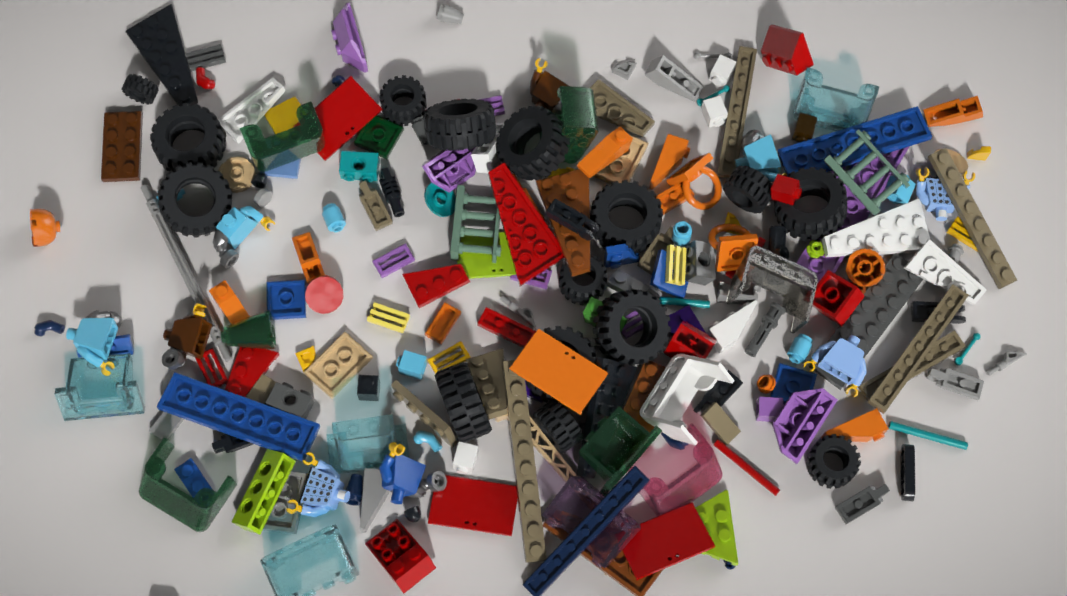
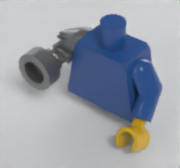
M395 442L389 444L390 453L384 455L379 470L382 478V487L392 492L391 503L402 504L405 496L412 498L424 497L425 491L429 489L433 492L445 489L447 478L443 472H431L426 479H422L426 465L402 455L405 450L402 444Z

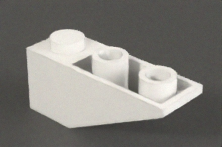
M757 300L752 303L749 301L744 303L739 311L728 313L723 321L720 323L716 321L708 327L707 335L717 340L714 347L719 354L736 344L757 305Z

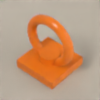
M710 153L690 160L666 180L669 186L682 182V190L686 200L690 205L700 210L714 207L719 202L722 194V185L718 175L712 169L705 166L714 159ZM702 173L709 176L714 184V195L708 202L697 201L690 191V182L697 179Z
M721 224L710 230L708 241L717 250L715 264L717 272L754 269L758 245L757 234H751L746 228L736 224ZM724 231H733L741 234L719 237L718 241L715 238L718 233Z

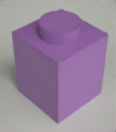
M759 397L756 402V421L774 422L784 407L783 398Z

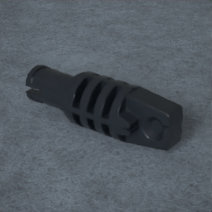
M388 167L382 168V179L379 182L386 202L391 205L394 217H401L405 212L401 203L402 195L396 178L391 176Z

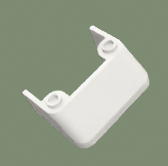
M677 354L670 360L640 409V415L646 422L670 438L696 446L698 442L688 432L686 424L680 421L681 417L698 390H710L717 380L733 384L734 379L720 362L686 354Z

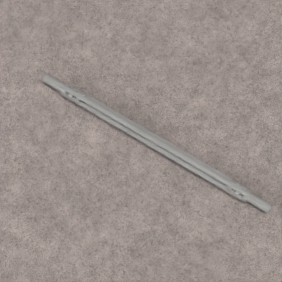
M148 185L141 186V190L147 200L146 205L195 304L199 303L207 306L204 309L205 317L202 318L212 324L210 335L215 346L219 347L225 361L231 360L232 356L225 344L226 339L204 298L170 226L166 224L160 213L157 199H154Z

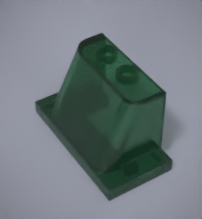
M620 406L609 418L605 416L598 423L600 428L596 432L592 430L585 438L587 443L578 452L606 482L599 492L604 497L617 485L662 432L658 426H655L651 432H648Z

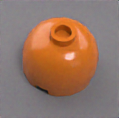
M30 209L33 247L52 243L56 238V232H60V222L55 221L54 215L48 210Z
M860 249L849 256L846 273L853 283L861 287H870L878 284L883 279L886 265L878 252L871 249Z

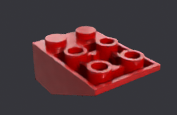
M398 519L365 543L403 594L436 569L429 555Z

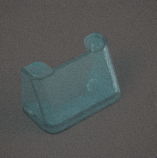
M807 67L793 109V117L796 120L799 113L818 117L817 127L832 131H839L868 121L879 86L863 84L858 94L822 85V73Z

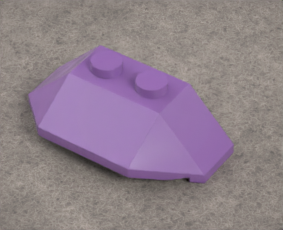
M348 2L333 21L334 29L331 32L333 40L338 41V44L335 45L337 55L342 56L343 62L365 73L368 72L367 62L351 5Z
M475 147L459 151L442 150L424 162L422 167L433 184L447 192H451L458 185L463 184L475 175L476 168L471 156Z
M823 388L792 393L772 424L780 452L795 464H798L838 400Z

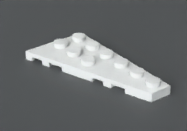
M916 199L827 235L822 239L825 257L850 256L860 249H871L879 254L917 253L930 237L921 201Z

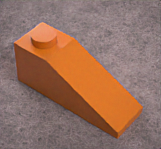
M621 126L594 147L577 164V167L590 179L629 150L633 138Z
M671 134L667 135L649 189L653 190L682 164L683 158H688L690 148H688L689 140Z
M226 280L209 290L212 298L243 342L260 332Z
M876 408L825 431L821 438L836 434L837 438L840 435L845 436L844 440L846 441L850 439L853 442H868L873 439L876 442L885 437L884 434L888 427Z

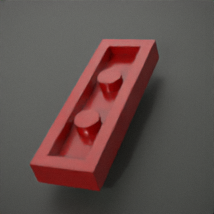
M487 307L477 323V326L525 348L529 340L536 333L535 330Z

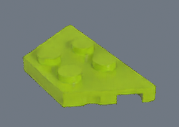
M724 490L696 507L715 544V548L701 554L710 555L717 560L723 559L731 562V565L738 566L728 490Z

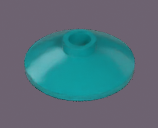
M430 183L424 192L428 208L440 217L452 215L455 212L456 204L454 192H447L437 185Z

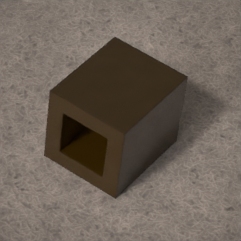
M799 113L792 140L800 143L812 139L818 117Z

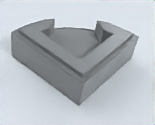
M628 61L627 63L617 64L612 69V73L628 80L637 63Z

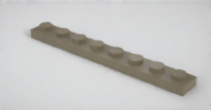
M739 46L717 171L718 177L729 178L736 168L735 159H739L757 49Z
M944 148L929 155V161L998 289L1017 281L948 150Z
M952 284L867 403L877 408L883 414L887 411L969 296L967 293Z

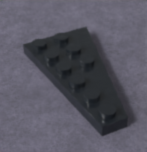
M172 4L125 32L177 105L180 107L183 106V103H189L190 106H193V104L198 103L174 10Z
M597 357L596 365L608 372V375L589 401L576 476L593 479L596 476L637 370L636 366Z

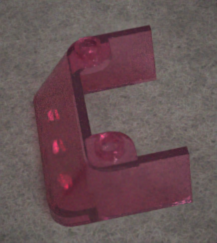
M693 423L688 426L687 430L698 442L693 449V457L698 464L668 486L660 478H650L649 483L639 492L656 516L694 502L722 479L723 473L712 447Z

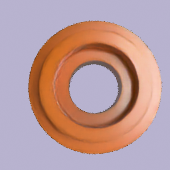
M762 375L757 381V387L763 394L770 393L776 385V380L771 375Z

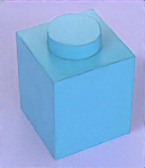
M893 175L890 176L886 188L897 180ZM910 180L908 182L910 186L907 189L901 185L887 199L894 204L908 203L916 184Z
M404 350L403 355H399L396 363L399 374L422 380L428 363L427 356Z

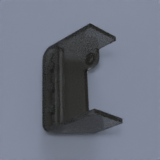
M753 246L746 253L732 278L726 303L730 304L741 293L747 291L751 283L784 297L782 306L788 314L794 316L790 331L794 334L809 322L818 277L815 272L760 246Z

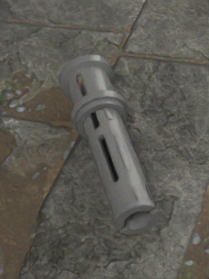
M776 302L770 304L771 308L766 315H763L761 326L745 349L746 354L756 357L770 331L778 326V320L781 315L786 313V309Z

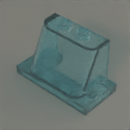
M131 353L109 355L108 359L103 361L105 363L112 362L115 366L114 369L105 367L107 371L111 372L109 376L103 375L101 367L97 368L84 358L71 359L66 387L55 388L54 393L64 421L144 414L145 406L137 381H133Z
M393 414L333 422V434H327L329 464L333 466L338 474L364 471L365 468L378 469L384 455L390 453L389 444L392 442L402 444L405 447L402 455L410 458L406 424L395 425Z

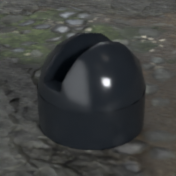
M260 172L254 174L251 180L252 185L257 188H265L267 176L264 173L260 174Z
M414 506L404 511L406 519L410 522H417L421 518L419 506Z

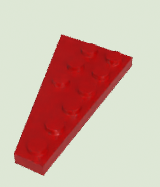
M502 163L489 171L488 177L519 286H522L563 260L564 255L558 240L506 164Z

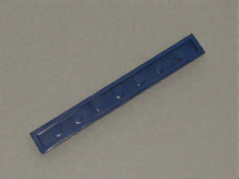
M634 466L522 585L533 596H542L649 483L650 479L637 466Z

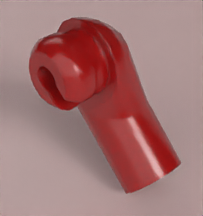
M202 67L196 68L197 85L206 90L214 89L215 81L205 76V69Z

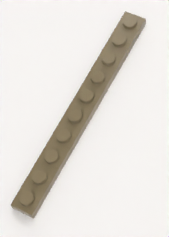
M511 360L503 361L502 367L525 563L545 561L547 558L526 383L524 378L509 369L515 361Z

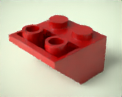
M683 321L672 337L664 354L671 358L677 354H686L706 359L717 340L688 322Z

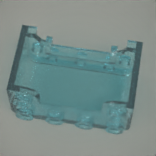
M337 525L325 527L260 560L275 596H314L316 591L322 588L327 590L335 586V582L338 580L339 582L349 584L357 579L356 576L360 575Z

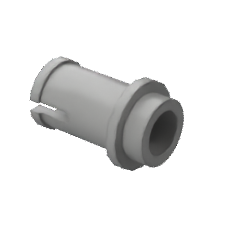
M952 244L948 249L950 251L948 256L958 264L964 250L961 245Z

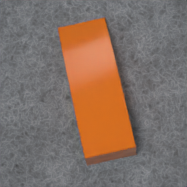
M978 96L962 101L958 98L923 109L928 127L958 124L983 117V110Z
M310 232L292 237L307 284L311 279L325 275Z

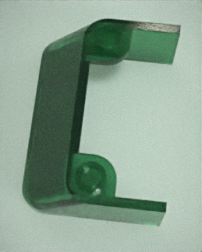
M164 437L145 465L139 487V495L146 502L192 530L204 532L209 528L237 486V483L228 475L217 492L210 488H203L193 498L161 479L166 471L165 460L174 449L173 444Z

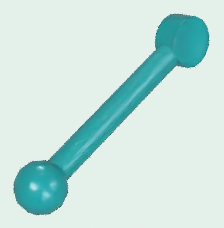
M725 85L723 89L704 99L699 98L697 105L702 106L703 100L716 97L723 92H729L730 86Z
M979 333L973 334V339L960 357L955 359L956 365L963 363V358L976 340L981 338Z

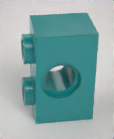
M341 151L339 166L341 179L346 181L366 180L368 183L378 181L379 153ZM358 166H363L360 170L355 169Z

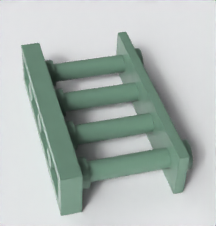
M858 129L855 132L858 138L837 157L834 156L832 158L830 155L826 157L824 163L841 179L873 216H876L881 211L879 209L880 204L901 185L907 189L910 186L908 183L910 180L903 172L899 174L869 141L871 137L865 131L861 132ZM864 143L871 152L850 171L847 170L845 172L840 167L842 162ZM877 157L884 166L866 182L857 185L853 181L855 179L854 176ZM890 171L897 180L875 199H870L866 195L867 190Z
M458 185L450 250L451 260L458 261L459 254L469 252L492 254V263H496L497 257L501 256V245H498L500 229L498 208L496 213L471 212L464 209V204H468V202L496 204L495 198L469 195V193H465L464 185ZM466 219L496 221L495 230L465 228V226H462L463 220L466 221ZM465 235L494 237L493 247L464 245L460 241L461 237Z

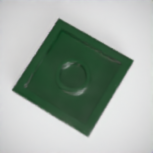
M376 115L361 129L354 141V145L371 153H379L380 157L387 160L403 133L404 127Z

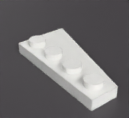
M271 78L218 119L222 129L239 144L285 92L284 87L277 80Z
M930 239L923 244L904 267L907 271L945 291H948L952 284H954L969 295L965 301L972 305L986 291L980 283Z

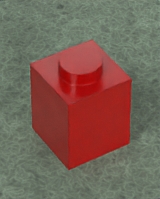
M777 174L771 187V199L794 205L795 200L800 198L802 192L799 180Z

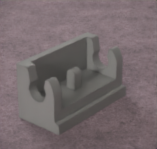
M719 281L717 302L742 305L748 301L752 303L758 300V285L754 284L752 287L725 284L724 281Z

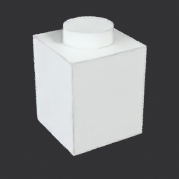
M720 54L711 71L709 80L718 86L724 87L727 85L734 72L736 61Z
M721 96L703 100L701 110L708 127H719L726 123L728 113Z
M458 442L453 460V469H456V472L465 475L468 472L473 473L479 451L478 446Z

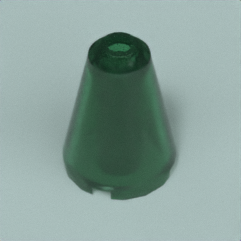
M264 311L225 326L224 331H221L222 343L226 342L227 346L276 349L275 329L272 322H270V320H273L271 311Z

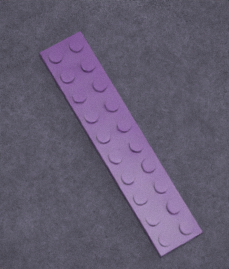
M909 147L883 154V156L897 169ZM876 157L854 176L855 179L853 181L857 185L863 184L884 165ZM888 171L867 190L866 195L870 199H875L886 188L892 173ZM845 184L843 186H845L847 191V216L842 227H837V231L867 220L870 215L867 208ZM822 237L817 238V242H822ZM805 248L791 274L816 287L827 270L833 273L837 271L845 256L825 257L824 253L819 258H811Z

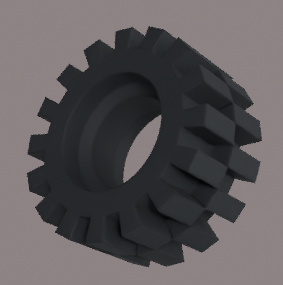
M129 74L121 90L126 96H130V99H135L136 102L149 105L154 102L159 88H157L156 84H153L154 82L148 81L147 78L144 79L140 75Z

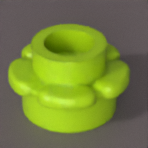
M816 240L809 242L806 250L811 258H819L824 255L822 242H817Z

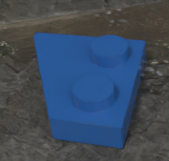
M626 244L608 246L605 249L604 266L606 268L616 269L621 267V265L640 261L639 254H634V250L628 248Z

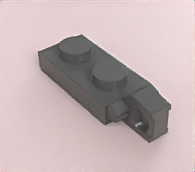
M886 484L878 489H875L874 486H869L837 505L835 509L844 523L848 524L883 502L881 497L890 490Z

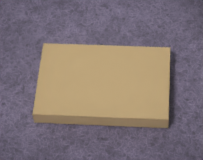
M631 136L633 140L629 150L593 177L609 184L614 181L622 183V180H628L630 183L649 143Z
M344 331L304 371V374L333 399L373 359V356Z

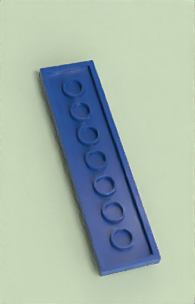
M917 106L778 149L777 154L787 177H789V173L793 171L796 173L801 168L805 170L810 169V167H815L817 170L822 168L828 172L831 169L824 163V159L829 155L832 158L834 156L837 157L858 138L855 134L858 129L861 132L865 131L871 137L869 141L882 155L931 140L932 134ZM863 143L842 162L840 167L860 162L871 151Z
M175 372L157 405L158 410L266 449L282 452L300 461L306 459V453L309 452L320 429V424Z

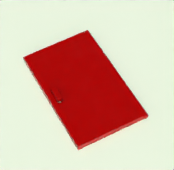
M350 76L301 119L293 129L326 161L378 115L382 108Z
M445 475L447 478L445 489L433 492L428 524L512 536L518 500L516 485Z
M693 502L614 534L636 581L715 548V544Z

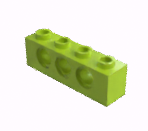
M267 449L231 522L246 531L260 535L296 461L282 452Z

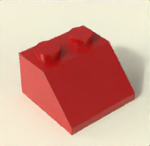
M827 270L807 297L806 302L833 322L843 326L864 298V294L854 284Z

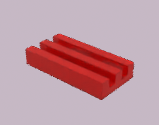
M213 348L204 351L203 357L213 375L215 383L212 384L201 359L195 358L207 384L218 388L222 384H227L228 379ZM209 354L212 355L223 379L219 380L209 360Z

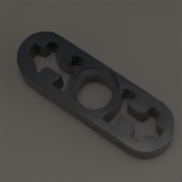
M902 444L900 452L901 500L913 502L915 498V447L910 444Z

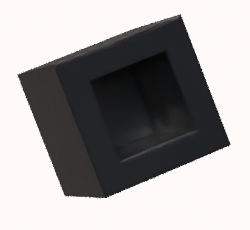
M359 375L357 387L359 400L379 401V376Z

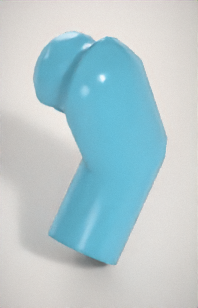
M420 430L413 437L416 444L428 443L434 452L442 448L436 436L431 432Z

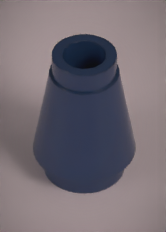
M351 475L346 488L350 492V498L346 504L360 505L363 495L362 475Z

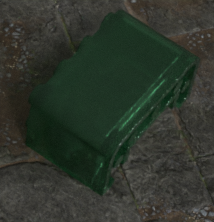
M560 86L557 94L560 98L562 113L554 115L563 121L562 135L570 138V145H567L569 150L564 156V162L574 164L583 156L599 132L594 91L587 87Z
M312 102L305 103L297 109L296 114L300 123L299 126L264 138L261 129L254 124L240 128L257 170L261 172L272 170L319 152L325 147L323 129Z

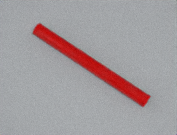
M719 439L716 440L713 445L772 494L776 496L779 493L780 489Z

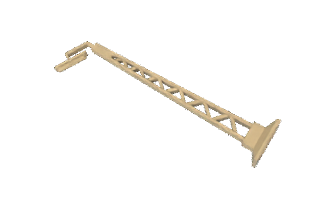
M508 409L506 415L496 417L495 421L499 422L505 419L509 421ZM530 417L531 431L537 432L536 439L532 438L533 446L589 510L592 511L594 505L597 506L599 504L598 501ZM539 435L547 446L538 445ZM543 450L552 451L551 459ZM555 456L562 464L554 463ZM559 468L566 469V476ZM569 473L575 480H569ZM573 484L579 485V490ZM613 521L607 526L608 528L620 530Z

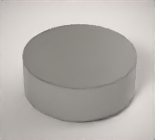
M267 188L260 189L254 197V203L259 207L266 206L272 198V192Z

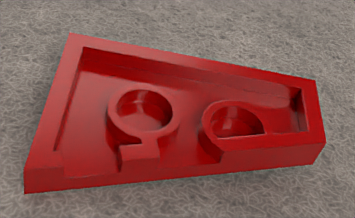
M461 264L402 274L419 308L470 283Z
M241 343L225 390L246 398L260 376L265 374L272 362L278 358L279 352Z

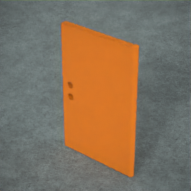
M540 329L536 331L520 355L509 367L511 371L579 415L582 414L583 409L608 375V372Z

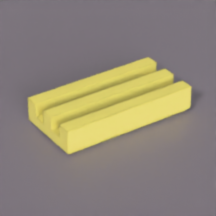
M671 244L667 246L665 283L679 286L685 285L687 248L674 247Z
M374 302L367 321L404 333L410 319V314ZM376 310H380V311H383V312H386V313H389V314L398 316V317H400V318H403L404 320L399 319V318H396V317H393V316H390V315H387V314H384V313L379 312V311H376ZM374 315H376V316H378V317L387 319V320H389V321H393V322L402 324V327L397 326V325H394V324H391V323H388V322H385V321H382V320H379V319H376V318H373V317H374Z

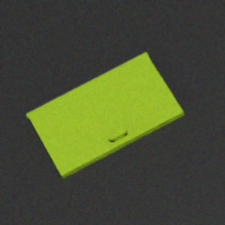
M499 232L498 245H501V256L497 257L496 263H492V254L469 252L459 254L457 264L463 266L469 279L516 275L504 232ZM465 235L461 237L460 242H463L464 245L493 247L494 237Z

